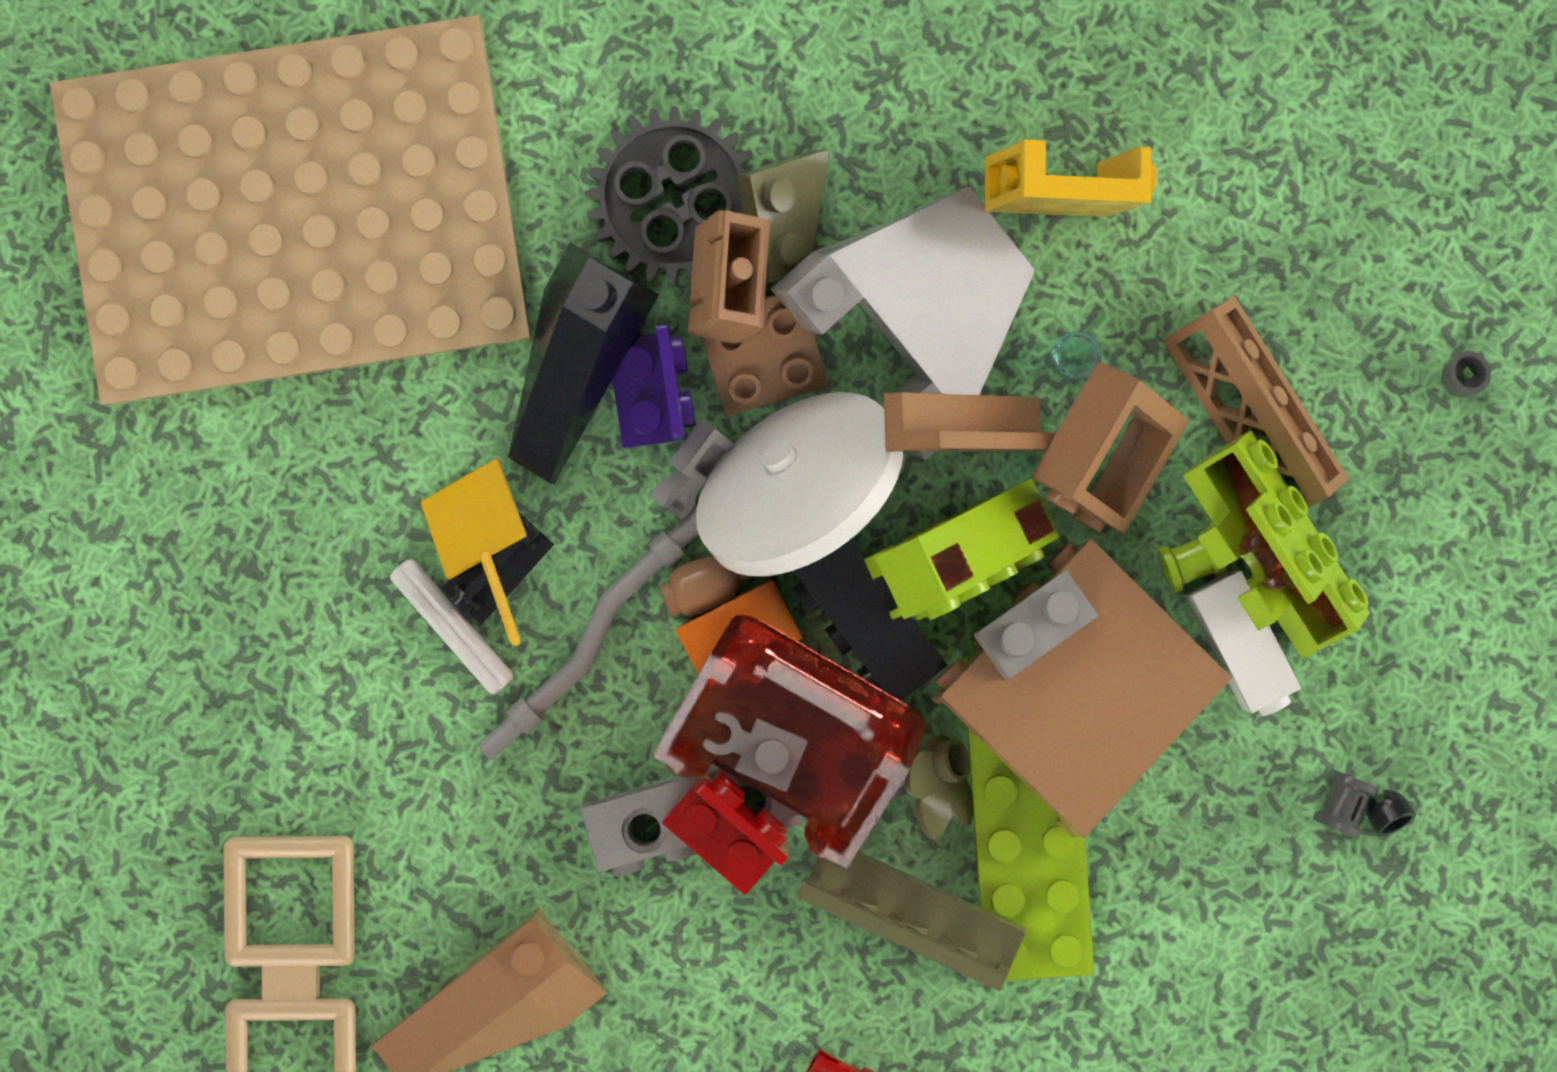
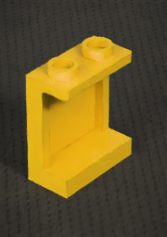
M1024 139L985 157V212L1109 217L1151 203V195L1157 184V169L1152 162L1151 147L1139 146L1098 162L1097 177L1046 175V141Z

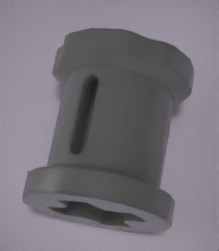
M1332 769L1329 776L1333 783L1322 810L1315 812L1313 820L1358 838L1361 831L1358 828V823L1369 796H1376L1379 788Z

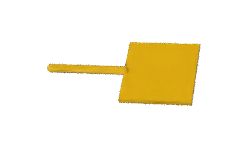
M496 458L420 503L446 578L450 580L482 562L509 641L513 646H517L520 644L521 638L491 556L526 537L527 534L501 463Z

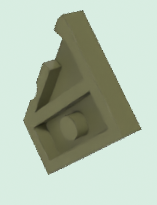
M811 150L736 175L743 214L770 221L766 283L781 280L810 253L814 252L829 160L828 150Z

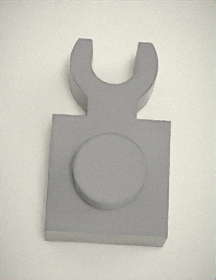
M701 419L669 461L676 468L672 476L664 478L656 485L651 498L683 520L694 508L696 495L703 488L715 465L735 444Z
M717 711L714 719L720 723L727 724L731 729V735L727 741L722 743L705 738L703 742L704 748L716 755H726L731 752L739 754L735 771L787 792L808 739L757 717L749 732L741 728L738 719L731 713Z

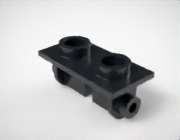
M520 512L519 515L527 536L491 556L506 598L555 545ZM482 562L448 580L441 588L452 598L450 601L455 607L466 615L469 613L481 625L498 608Z

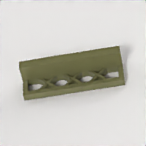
M829 837L823 844L811 875L802 883L797 898L999 992L1027 931V928Z

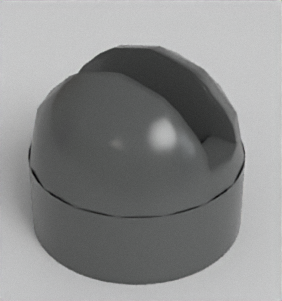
M1464 351L1448 360L1442 369L1441 382L1452 396L1461 398L1472 397L1489 385L1491 369L1483 356L1473 351ZM1468 367L1473 376L1461 384L1456 376Z

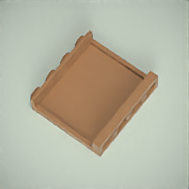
M1092 539L1076 547L1071 542L1064 545L1047 563V566L1052 570L1048 577L1039 586L1033 580L1029 582L1012 599L1010 604L1014 606L1059 573L1067 570L1099 615L1008 680L1003 679L975 638L973 643L979 649L965 664L957 658L940 674L935 682L941 689L931 698L936 704L944 703L1059 816L1056 823L1071 837L1084 838L1232 679Z

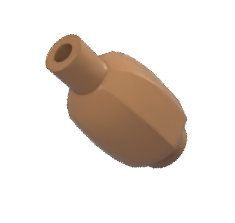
M709 556L677 567L671 572L669 582L659 586L671 616L682 613L684 616L695 617L724 605L737 594L740 583L757 576H747L730 571L722 566L714 556Z

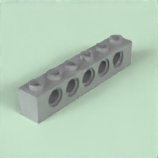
M895 714L881 718L878 721L874 720L808 739L806 748L796 770L808 769L812 771L819 780L816 790L808 796H797L789 789H787V792H784L735 771L737 759L586 802L581 807V813L598 873L612 869L614 877L623 876L644 869V859L665 854L666 861L670 862L696 854L661 822L705 771L714 778L722 772L739 787L745 784H755L762 788L766 795V801L760 809L753 812L758 815L762 809H765L789 829L802 824L801 815L822 809L823 816L829 817L854 809L853 800L874 794L876 802H882L907 794L905 772L910 758L899 719ZM861 754L870 761V771L863 780L851 782L840 774V764L848 755ZM649 814L659 822L661 833L653 840H640L631 830V820L637 815Z

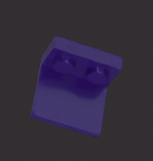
M668 324L656 325L657 333L636 336L613 377L623 449L687 439L686 428L696 426L692 394L689 391L681 392L678 376L680 373L688 372L684 340H682L681 335L673 336Z

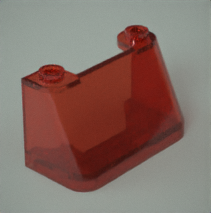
M736 615L731 619L710 653L652 757L663 762L670 771L682 777L704 775L712 764L807 818L808 820L804 826V836L811 851L819 858L833 861L847 869L910 772L925 733V723L920 715L905 703L774 627L752 616ZM717 711L731 713L738 719L741 728L749 732L757 717L808 739L787 792L735 771L739 754L731 752L726 755H716L704 748L703 742L705 738L722 743L727 741L731 735V729L727 724L720 723L714 719Z

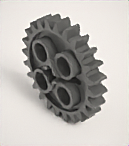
M678 106L672 107L669 121L663 122L655 108L650 109V125L645 127L633 116L630 117L629 124L632 134L628 137L613 129L610 133L617 148L614 151L601 147L597 149L598 155L606 163L605 168L588 169L589 176L599 182L600 187L585 191V197L588 200L600 203V207L587 213L589 221L605 222L606 224L595 235L597 241L601 243L615 240V244L608 254L612 261L627 254L629 255L626 265L627 273L632 275L643 264L647 266L646 277L649 283L655 281L661 270L666 271L670 286L676 285L680 271H686L690 280L692 279L695 227L704 221L696 213L698 201L703 196L709 194L718 195L726 202L727 211L743 214L736 175L747 172L743 171V167L752 159L750 150L736 154L733 152L739 141V134L737 132L729 134L723 139L719 137L722 126L719 118H716L707 128L701 126L700 110L696 109L689 121L684 122L681 121ZM682 147H690L700 155L697 167L686 173L678 172L670 166L672 154ZM710 171L717 173V178L710 183L699 185L685 192L682 195L684 202L682 207L675 209L670 202L665 203L649 213L643 220L639 222L631 221V216L637 211L650 208L666 198L664 188L668 185L673 184L674 188L680 191L697 182ZM635 173L645 174L652 180V187L649 193L640 199H631L622 192L625 179ZM662 220L674 223L679 229L676 241L667 247H657L648 239L651 227L656 222Z

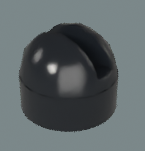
M1383 790L1387 798L1386 800L1378 803L1372 796L1367 804V817L1380 837L1390 835L1402 829L1416 817V813L1409 801L1397 791Z

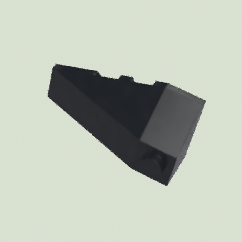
M571 242L543 292L508 455L510 459L550 484H555L659 296L655 291Z

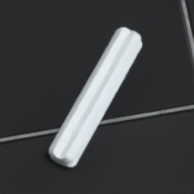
M408 559L391 573L390 579L489 693H498L513 679L511 670L416 561Z

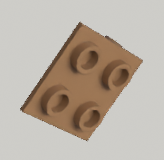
M775 294L765 297L763 329L757 333L749 335L748 338L739 343H729L702 337L725 416L829 386L815 334L805 331Z

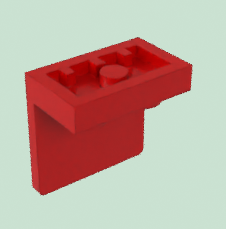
M705 771L661 823L746 896L774 862L782 866L789 858V842L786 841L788 837L785 834L788 830L765 809H762L757 815L743 803L745 801L743 797L746 793L724 773L720 772L714 778Z

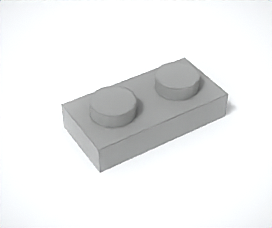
M1065 570L973 635L1003 679L1008 680L1099 615L1069 572Z

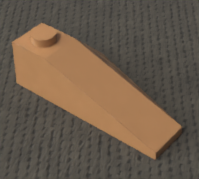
M539 908L372 1045V1048L392 1072H449L565 1028L606 995L607 990Z

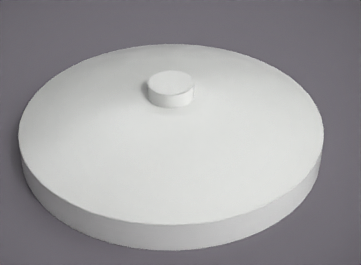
M836 392L800 400L763 419L734 443L735 446L722 456L708 476L697 504L696 526L703 544L722 566L730 571L747 576H771L790 572L820 560L841 547L864 528L877 514L892 492L902 467L903 452H886L884 408L869 397L856 393Z

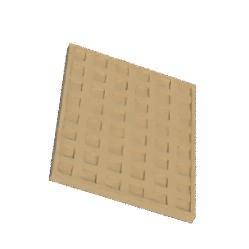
M479 15L50 82L100 405L108 406L532 339L482 19Z

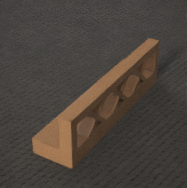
M1235 296L1217 305L1201 317L1162 340L1226 443L1228 444L1246 433L1248 426L1265 431L1271 441V449L1278 461V472L1295 479L1304 494L1303 498L1308 508L1330 497L1349 480ZM1201 330L1213 348L1211 364L1196 360L1183 340ZM1219 379L1236 385L1242 395L1240 410L1223 405L1217 395Z
M909 392L884 394L886 452H1040L1048 449L1056 433L1041 432L1040 397Z

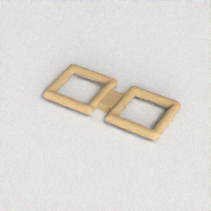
M347 836L231 837L227 839L223 846L224 957L226 963L232 967H262V999H233L225 1007L226 1072H248L247 1021L334 1020V1072H356L355 1004L348 998H320V966H347L355 958L353 841ZM246 858H332L333 944L247 945Z

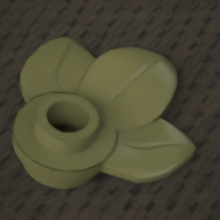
M945 735L931 737L927 741L924 751L913 754L905 772L906 791L910 796L917 798L915 803L917 821L925 835L931 840H938L942 836L951 818L963 826H971L973 817L972 792L965 780L970 769L968 752L959 739H950Z

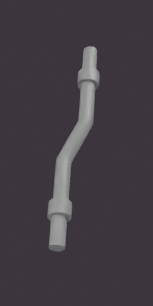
M697 507L668 534L663 530L648 544L650 550L601 594L572 658L527 700L521 697L506 711L508 717L478 744L479 749L490 760H493L522 732L528 735L544 720L541 715L590 671L619 607L664 565L670 568L685 554L682 549L698 535L696 526Z

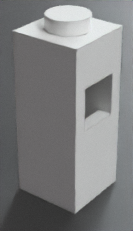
M1230 570L1226 572V575L1216 577L1183 595L1219 665L1232 677L1228 683L1242 710L1252 714L1259 711L1261 716H1266L1289 705L1291 700L1288 695L1300 690L1301 687L1270 626L1258 631L1237 599L1240 594L1250 589L1242 571Z

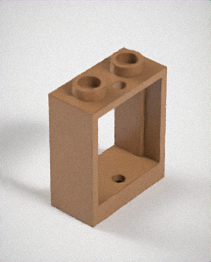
M1098 361L1031 478L1049 490L1045 497L1047 501L1072 514L1071 517L1077 522L1098 533L1106 525L1124 535L1190 421L1141 380ZM1129 415L1134 418L1090 494L1086 491L1088 485Z

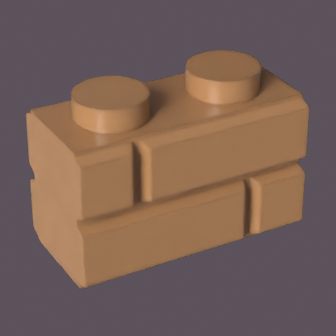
M718 210L708 220H704L695 227L690 303L693 305V308L689 310V334L729 343H739L748 338L749 335H753L763 329L770 221L732 211Z

